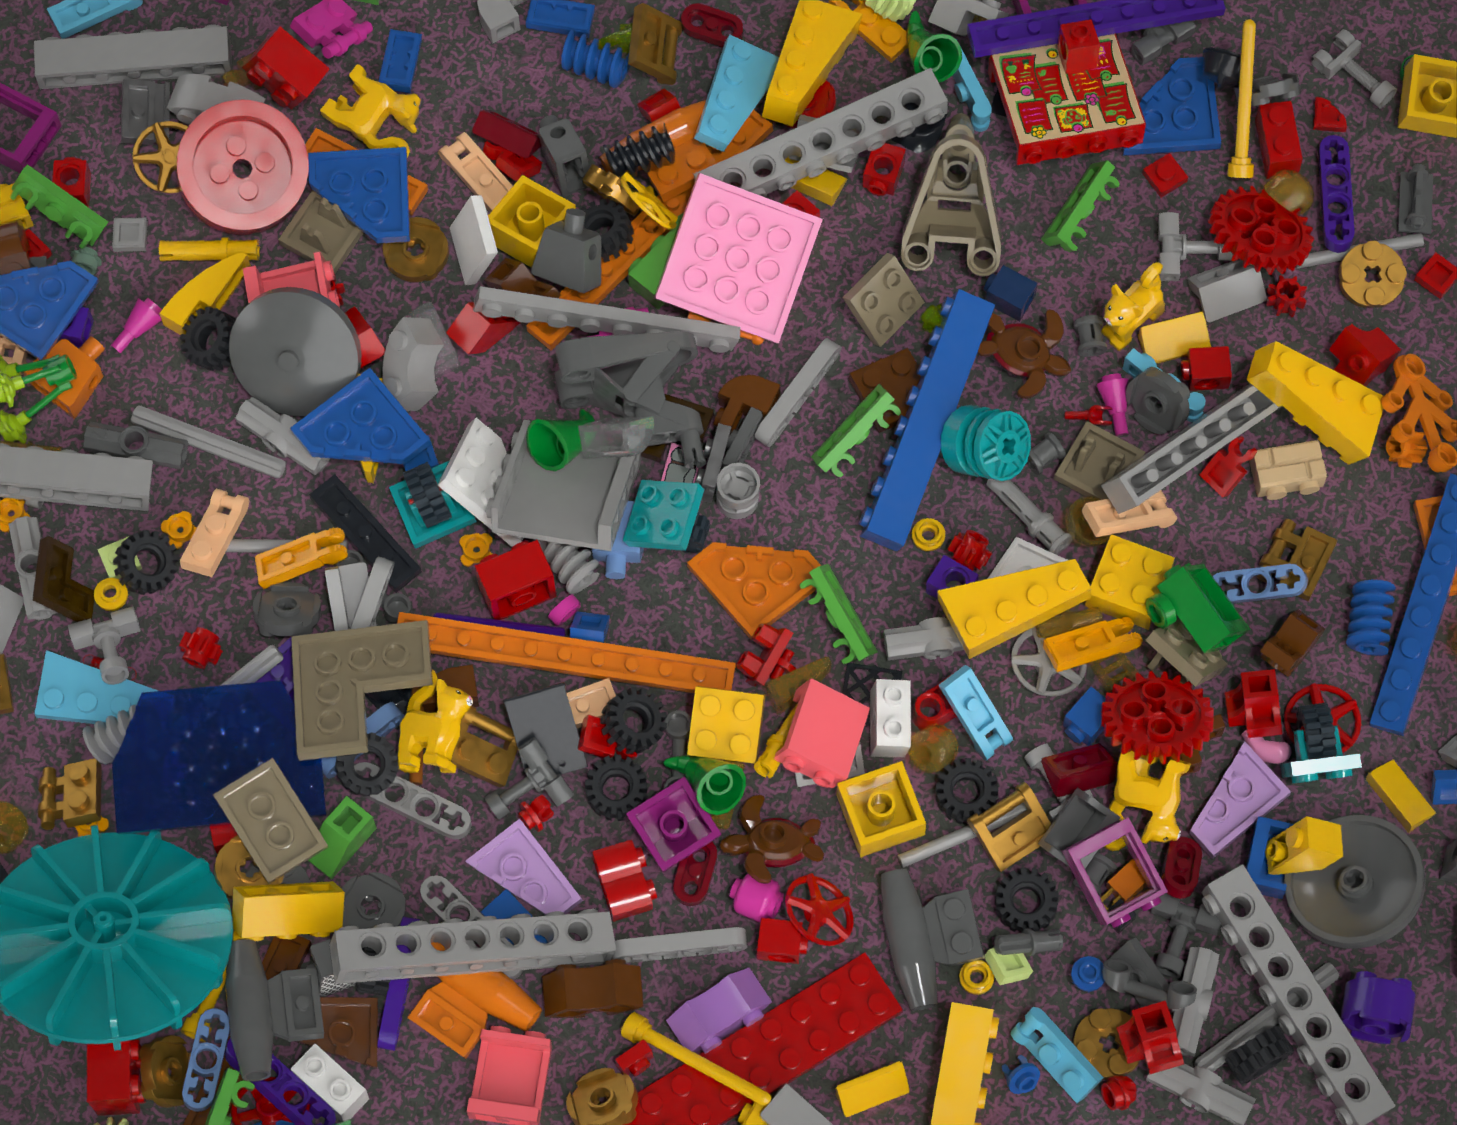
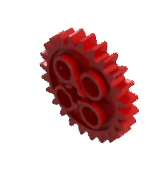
M1241 186L1238 187L1236 193L1229 189L1226 195L1221 194L1218 201L1215 202L1208 223L1212 225L1209 232L1216 235L1214 243L1224 244L1221 252L1233 253L1231 260H1243L1244 268H1247L1250 264L1254 265L1257 273H1259L1262 267L1266 269L1269 275H1272L1275 268L1281 274H1284L1287 268L1293 272L1297 265L1302 266L1305 259H1307L1314 237L1310 235L1313 228L1306 226L1308 218L1298 216L1301 209L1299 207L1291 209L1289 207L1291 200L1280 201L1279 193L1277 192L1273 196H1269L1266 188H1263L1261 193H1257L1253 186H1250L1248 192Z
M1149 671L1148 678H1143L1142 675L1136 673L1134 682L1124 677L1122 686L1114 684L1112 693H1106L1105 702L1102 703L1101 726L1105 727V737H1112V746L1122 744L1121 753L1123 755L1133 751L1134 760H1138L1144 755L1147 756L1149 764L1152 763L1154 757H1159L1162 764H1166L1167 757L1170 756L1176 762H1180L1181 753L1191 758L1193 748L1201 751L1203 749V742H1209L1210 732H1213L1214 708L1210 707V698L1203 697L1202 688L1193 690V684L1190 681L1184 684L1180 683L1181 675H1177L1171 680L1168 679V674L1165 671L1160 678H1156L1153 671Z

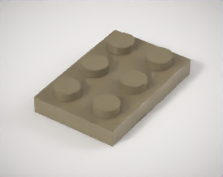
M273 758L214 794L215 799L268 884H271L328 848L326 841Z

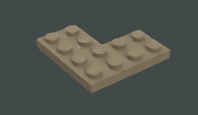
M427 620L291 636L296 741L299 761L367 753L365 693L433 685L430 632Z

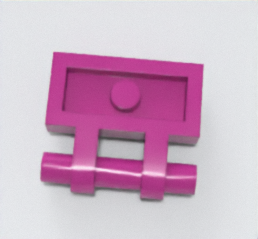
M323 0L295 17L290 25V28L311 48L321 43L324 46L322 54L327 59L346 53L350 45L360 44L373 31L372 24L368 21H364L361 24L353 23L357 13L343 0ZM340 31L343 35L341 36L335 34Z

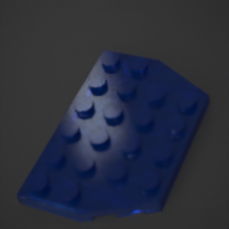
M281 680L141 693L136 705V711L129 722L123 742L112 763L117 834L231 824L215 799L214 794L272 758L277 763L309 816H327L322 758L299 761L296 741L295 703Z

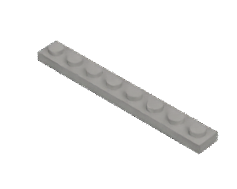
M482 286L478 289L473 305L474 312H481L486 317L507 316L523 323L533 321L546 322L549 326L556 328L566 326L578 327L588 333L604 331L613 333V335L675 331L689 332L694 334L697 346L707 347L717 353L732 351L740 339V327Z

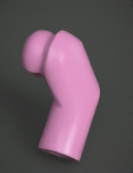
M1247 730L1241 734L1245 742L1263 762L1281 764L1291 757L1292 749L1286 742L1265 741L1263 737L1248 738Z

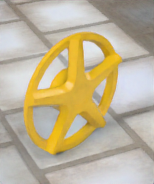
M628 172L621 176L620 181L625 191L647 215L667 229L672 230L677 226L676 221L678 217L667 209L654 195L651 186L645 187ZM627 182H630L639 192H632Z

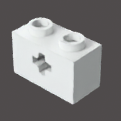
M876 679L870 690V756L905 757L911 747L910 681Z
M316 1044L291 1068V1071L333 1109L335 1116L340 1121L351 1119L369 1100L366 1089Z

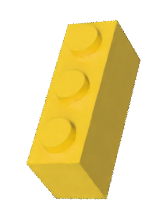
M334 881L233 887V929L241 938L261 941L265 936L295 939L298 934L328 937L331 932H335L343 927L345 892Z

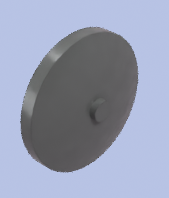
M283 287L262 293L241 311L232 327L229 339L231 364L239 382L252 397L278 413L290 416H307L357 378L360 372L361 346L352 322L335 303L311 290Z
M1349 815L1329 820L1328 822L1341 825L1343 857L1322 870L1285 874L1284 884L1287 885L1285 894L1288 905L1299 925L1312 937L1325 944L1339 948L1357 949L1387 941L1397 935L1411 922L1422 903L1425 893L1426 875L1419 851L1411 838L1403 830L1384 819L1367 815Z

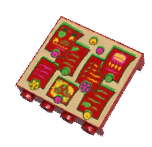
M1116 34L1098 37L1100 50L1097 68L1080 72L1065 73L1057 50L1058 44L990 55L988 75L991 83L996 82L1017 147V165L1035 164L1043 160L1055 158H1069L1073 155L1090 152L1099 153L1107 149L1119 147L1129 148L1143 143L1146 122Z

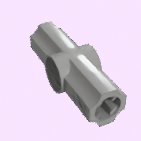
M254 397L245 400L240 406L235 417L236 422L261 438L269 450L272 452L277 450L278 456L282 458L289 457L314 475L322 472L329 463L330 458L312 457L292 433L290 428L297 421L289 415L282 414L280 416Z
M28 516L16 518L13 522L9 523V529L15 555V568L19 575L26 615L29 620L47 619L57 612L32 600L36 571L33 573L25 572L26 568L31 564H36L38 559L40 539H42L38 518Z
M945 617L929 618L921 621L916 626L887 629L883 632L888 661L919 656L932 660L936 659L937 655H940V658H946L955 651L964 650L950 622Z
M1190 947L1182 981L1191 983L1197 988L1196 1000L1187 1007L1172 1009L1171 1011L1174 1013L1172 1020L1183 1056H1195L1202 1024L1207 1019L1213 996L1211 988L1216 975L1220 954L1203 947Z
M1184 1064L1154 1074L1149 1073L1146 1081L1179 1096V1100L1185 1105L1191 1107L1193 1104L1195 1105V1110L1202 1113H1208L1209 1111L1235 1125L1245 1124L1256 1101L1255 1098L1223 1083L1222 1078L1214 1072L1199 1066L1192 1068Z

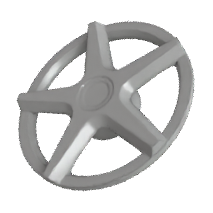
M1036 625L1017 639L1011 653V664L1015 676L1023 686L1036 694L1054 697L1071 692L1081 683L1086 673L1087 663L1080 665L1079 674L1071 668L1056 672L1043 648V642L1046 639L1044 633L1058 635L1068 631L1055 626ZM1033 635L1038 652L1036 654L1017 655L1021 644ZM1018 665L1035 666L1039 673L1036 687L1029 684L1023 678ZM1057 673L1072 681V684L1064 689L1046 691L1051 676Z

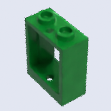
M1188 563L1183 567L1178 564L1163 575L1165 581L1157 586L1160 592L1171 601L1177 616L1204 653L1224 650L1251 630L1204 564L1191 565Z

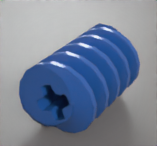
M570 30L562 49V68L566 71L573 68L576 75H582L585 72V76L590 80L597 76V81L600 84H605L609 80L610 87L617 88L623 82L631 65L628 64L629 54L626 58H622V47H618L614 54H611V44L608 42L602 50L598 49V38H595L590 45H587V34H582L577 41L575 40V30Z
M1364 580L1353 585L1352 593L1354 597L1351 599L1350 605L1352 610L1349 613L1351 622L1348 624L1347 630L1349 635L1346 638V644L1349 648L1372 656L1388 654L1389 649L1380 645V643L1389 642L1390 636L1381 631L1389 630L1392 627V624L1383 618L1393 615V610L1384 607V605L1394 603L1395 598L1385 594L1396 590L1394 584L1384 580Z

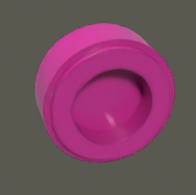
M571 594L550 612L548 618L556 626H560L579 610L581 603Z

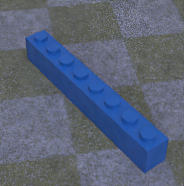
M960 289L952 297L947 296L939 313L944 316L940 327H934L928 344L932 346L929 357L923 356L917 369V374L921 378L917 387H911L905 404L909 405L906 417L901 415L896 424L894 434L898 438L895 446H889L883 458L882 464L887 467L883 477L878 476L873 484L871 495L875 496L871 508L866 506L860 518L859 525L863 526L860 537L894 551H898L904 546L941 449V435L944 424L951 413L956 410L995 304Z

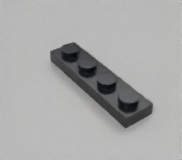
M335 474L309 494L311 501L336 528L338 527L343 530L345 538L372 568L378 556L394 561V568L388 585L395 593L422 573L419 565Z

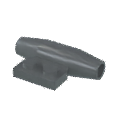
M908 869L885 872L881 874L882 913L895 974L910 1011L933 1008L938 1005L936 963L952 967L985 959L970 890L965 889L936 896L923 907Z
M250 939L233 941L226 968L225 982L231 1041L243 1080L261 1081L271 1076L273 1035L288 1040V1042L324 1038L317 968L281 971L278 975L267 980L256 942Z

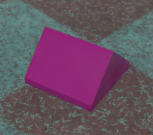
M685 777L626 813L645 848L663 872L722 835L710 815L700 807L696 794Z

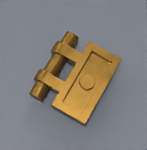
M1284 519L1281 527L1275 530L1272 536L1273 544L1268 554L1262 556L1259 565L1261 567L1284 564L1299 566L1308 577V585L1305 591L1298 595V597L1309 601L1338 540L1308 526L1302 537L1293 534L1296 523L1290 519ZM1288 547L1295 550L1290 562L1280 559L1285 548ZM1289 572V577L1281 579L1279 584L1286 583L1290 589H1293L1294 583L1300 581V577H1296L1293 572ZM1257 575L1259 580L1267 583L1264 576Z
M94 758L64 765V776L58 778L56 777L55 768L45 767L43 769L38 787L39 792L42 794V802L38 805V817L41 819V827L43 829H53L55 827V820L63 818L68 828L101 820L102 766L97 759ZM64 793L63 801L56 802V795Z

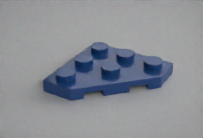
M1204 57L1178 58L1170 67V71L1160 81H1157L1142 97L1139 105L1146 122L1143 143L1129 148L1122 147L1123 156L1221 148L1215 86L1213 81H1210L1203 75Z
M406 147L308 153L309 184L313 191L322 198H326L332 206L337 204L343 215L376 243L410 242Z
M72 261L60 262L57 265L41 268L22 269L0 275V335L38 360H44L92 293L99 279Z
M371 368L367 369L290 428L312 457L406 464L432 444L428 436Z

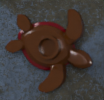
M1051 309L1046 311L1043 334L1027 324L1016 323L1004 326L1001 317L992 313L987 326L991 332L986 337V341L980 344L977 354L985 357L992 355L1001 367L1011 374L1027 377L1024 385L1017 390L1016 395L1018 397L1028 399L1036 396L1044 389L1046 384L1044 370L1058 377L1071 373V367L1066 359L1060 355L1050 354V349L1061 341L1064 333L1063 323L1057 312Z
M754 795L749 798L741 810L740 820L747 831V835L732 834L720 843V848L727 855L737 856L745 853L747 856L744 862L746 871L756 881L764 884L770 883L772 879L766 867L789 866L805 857L816 862L824 859L820 846L815 845V840L813 839V836L819 833L821 821L810 819L802 827L783 818H769L762 821L760 812L765 801L763 795Z

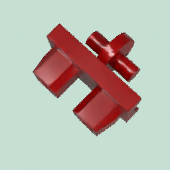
M767 624L758 625L751 640L764 647V650L760 657L750 651H745L736 664V667L748 677L745 682L754 687L757 684L764 686L768 678L779 682L783 673L789 676L794 675L797 669L789 662L795 653L786 648L794 634L787 628L776 629Z

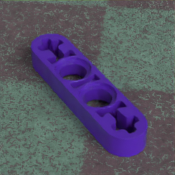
M1331 135L1321 141L1318 153L1323 241L1327 249L1332 252L1341 253L1350 249L1355 233L1350 155L1347 141L1340 136ZM1330 147H1334L1338 153L1336 163L1332 164ZM1331 174H1338L1344 179V182L1336 186L1330 184L1326 178ZM1332 202H1340L1346 207V210L1339 214L1333 213L1328 208V205ZM1341 224L1343 240H1337L1336 235H1334L1336 225Z
M403 916L400 926H408L412 922L421 920ZM397 945L401 952L412 953L407 946ZM410 978L394 979L389 983L377 1048L396 1050L405 1007L403 1004L406 1002Z
M230 1038L226 1046L225 1058L229 1065L240 1072ZM273 1054L271 1069L276 1072L277 1078L273 1081H249L295 1125H314L312 1123L313 1118L319 1119L321 1116L325 1118L324 1125L335 1124L336 1116L333 1109ZM290 1090L296 1091L302 1096L303 1101L297 1105L289 1104L285 1101L283 1094ZM310 1104V1110H306L304 1115H302L301 1113L306 1109L307 1105Z

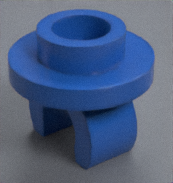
M1091 956L1078 959L1071 971V978L1075 986L1088 993L1101 988L1105 982L1102 976L1104 964L1099 959Z
M1019 1055L1017 1058L1020 1066L1014 1070H1010L1006 1064L1002 1065L1007 1086L1015 1094L1030 1092L1035 1088L1040 1078V1071L1036 1065L1028 1063L1026 1057Z

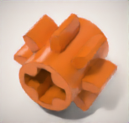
M1391 431V435L1386 442V451L1390 456L1388 460L1398 462V466L1403 468H1411L1413 463H1422V459L1428 449L1427 442L1423 438L1424 432L1415 431L1414 437L1405 443H1400L1393 437Z

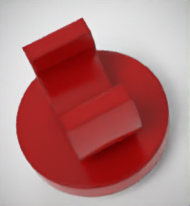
M540 795L532 801L530 806L525 801L519 804L521 811L518 813V817L528 830L534 828L537 832H540L544 829L541 822L550 819L554 812L550 808L551 803L544 795Z

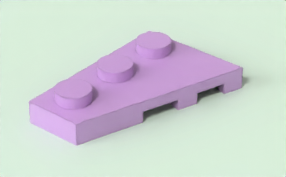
M1244 741L1189 834L1213 859L1256 823L1258 816L1264 817L1285 800L1291 791Z
M520 819L465 861L468 865L544 915L555 911L564 912L566 915L583 901Z

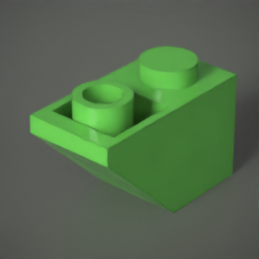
M346 796L326 818L319 830L328 848L309 859L308 862L332 880L377 829L373 816Z

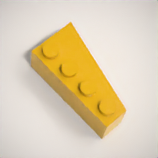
M799 0L767 92L762 113L763 118L793 126L813 99L814 93L820 85H823L828 78L829 72L835 64H838L847 47L857 37L863 14L819 0Z
M1277 341L1255 350L1247 376L1249 383L1278 407H1285L1293 414V420L1301 426L1306 425L1319 436L1317 440L1326 447L1331 446L1340 454L1339 458L1350 465L1370 456L1384 409L1381 404L1383 395Z
M1076 559L938 590L937 593L938 602L968 658L971 659L1090 599L1091 587Z
M951 1003L931 1125H981V1123L975 1122L977 1108L984 1109L987 1088L981 1087L983 1073L990 1074L993 1053L987 1052L989 1038L996 1039L999 1018L993 1017V1009Z

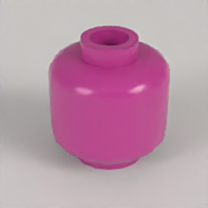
M747 874L743 879L737 878L730 891V897L734 899L733 906L736 913L756 922H761V918L774 919L782 905L784 893L780 892V885L777 881L771 879L770 883L764 884Z

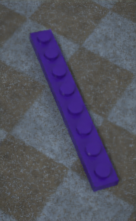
M1104 0L969 23L967 25V34L974 58L1058 44L1061 24L1092 19L1097 36L1099 37L1222 16L1225 13L1226 7L1223 0Z

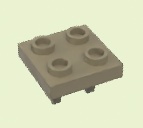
M312 190L278 241L282 247L308 261H314L313 253L320 251L325 261H331L334 273L336 274L364 232L343 215L337 204L332 206L326 198H322Z
M886 253L842 297L870 341L879 347L925 303L897 258L889 253Z
M1086 421L1055 473L1054 480L1093 501L1109 499L1101 485L1143 457L1146 452Z
M1177 619L1175 623L1164 629L1158 628L1153 630L1146 639L1158 652L1147 667L1154 671L1167 660L1183 675L1180 681L1182 684L1190 681L1196 687L1220 675L1228 666L1222 659V654L1219 650L1204 653L1180 619Z

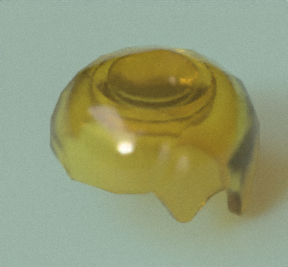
M1282 169L1276 172L1263 186L1264 190L1275 201L1290 212L1301 207V215L1311 208L1315 198L1308 179L1294 170Z
M1094 496L1077 499L1071 504L1065 515L1066 532L1072 536L1073 542L1083 547H1096L1107 542L1110 538V535L1095 537L1082 513L1085 503L1101 500Z
M0 801L1 855L15 851L29 832L25 815L18 807L6 801Z

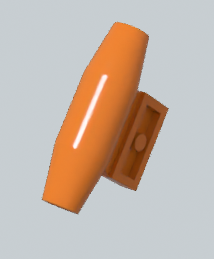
M706 100L676 109L629 134L635 142H639V131H643L650 138L651 127L655 126L660 133H663V123L666 124L675 149V163L670 164L663 157V167L658 168L651 161V170L647 173L650 182L663 203L693 188L694 173L717 164L706 144L694 139ZM627 136L620 141L623 147L626 146ZM604 153L599 159L606 173L608 171L612 173ZM638 166V171L643 170L641 166Z
M431 943L436 950H446L441 943ZM480 972L437 976L442 982L425 992L408 1018L466 1059L480 1040L481 1029L486 1030L488 1014L523 1031H529L538 1020L542 1008L513 979L503 972Z

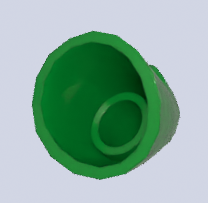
M913 11L907 26V43L913 68L916 74L931 68L938 82H943L953 76L960 67L962 61L961 47L958 41L951 35L932 34L926 31L921 23L919 13Z
M580 409L579 419L533 420L528 426L526 440L529 452L537 465L545 470L557 471L575 459L594 437L597 428L594 417L585 409Z
M690 755L674 756L664 761L666 767L686 776L694 788L700 807L709 814L721 815L728 813L738 804L743 796L746 787V776L743 769L735 764L718 759Z

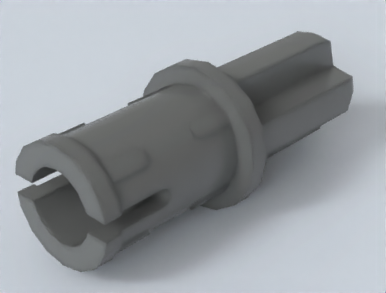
M1058 928L1046 931L1024 929L1022 933L996 936L994 939V949L997 954L1001 955L1024 953L1027 957L1034 956L1038 952L1061 951L1063 935L1060 934L1061 931Z

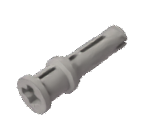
M988 479L986 486L1028 526V534L1032 538L1037 537L1049 552L1059 555L1070 545L1073 536L1070 533H1065L1053 521L1054 517L1051 513L1042 512L1011 480L997 481Z

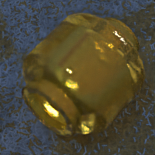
M933 724L928 725L911 737V747L908 750V755L913 765L920 771L934 773L942 770L955 760L959 745L956 736L949 728L944 725Z

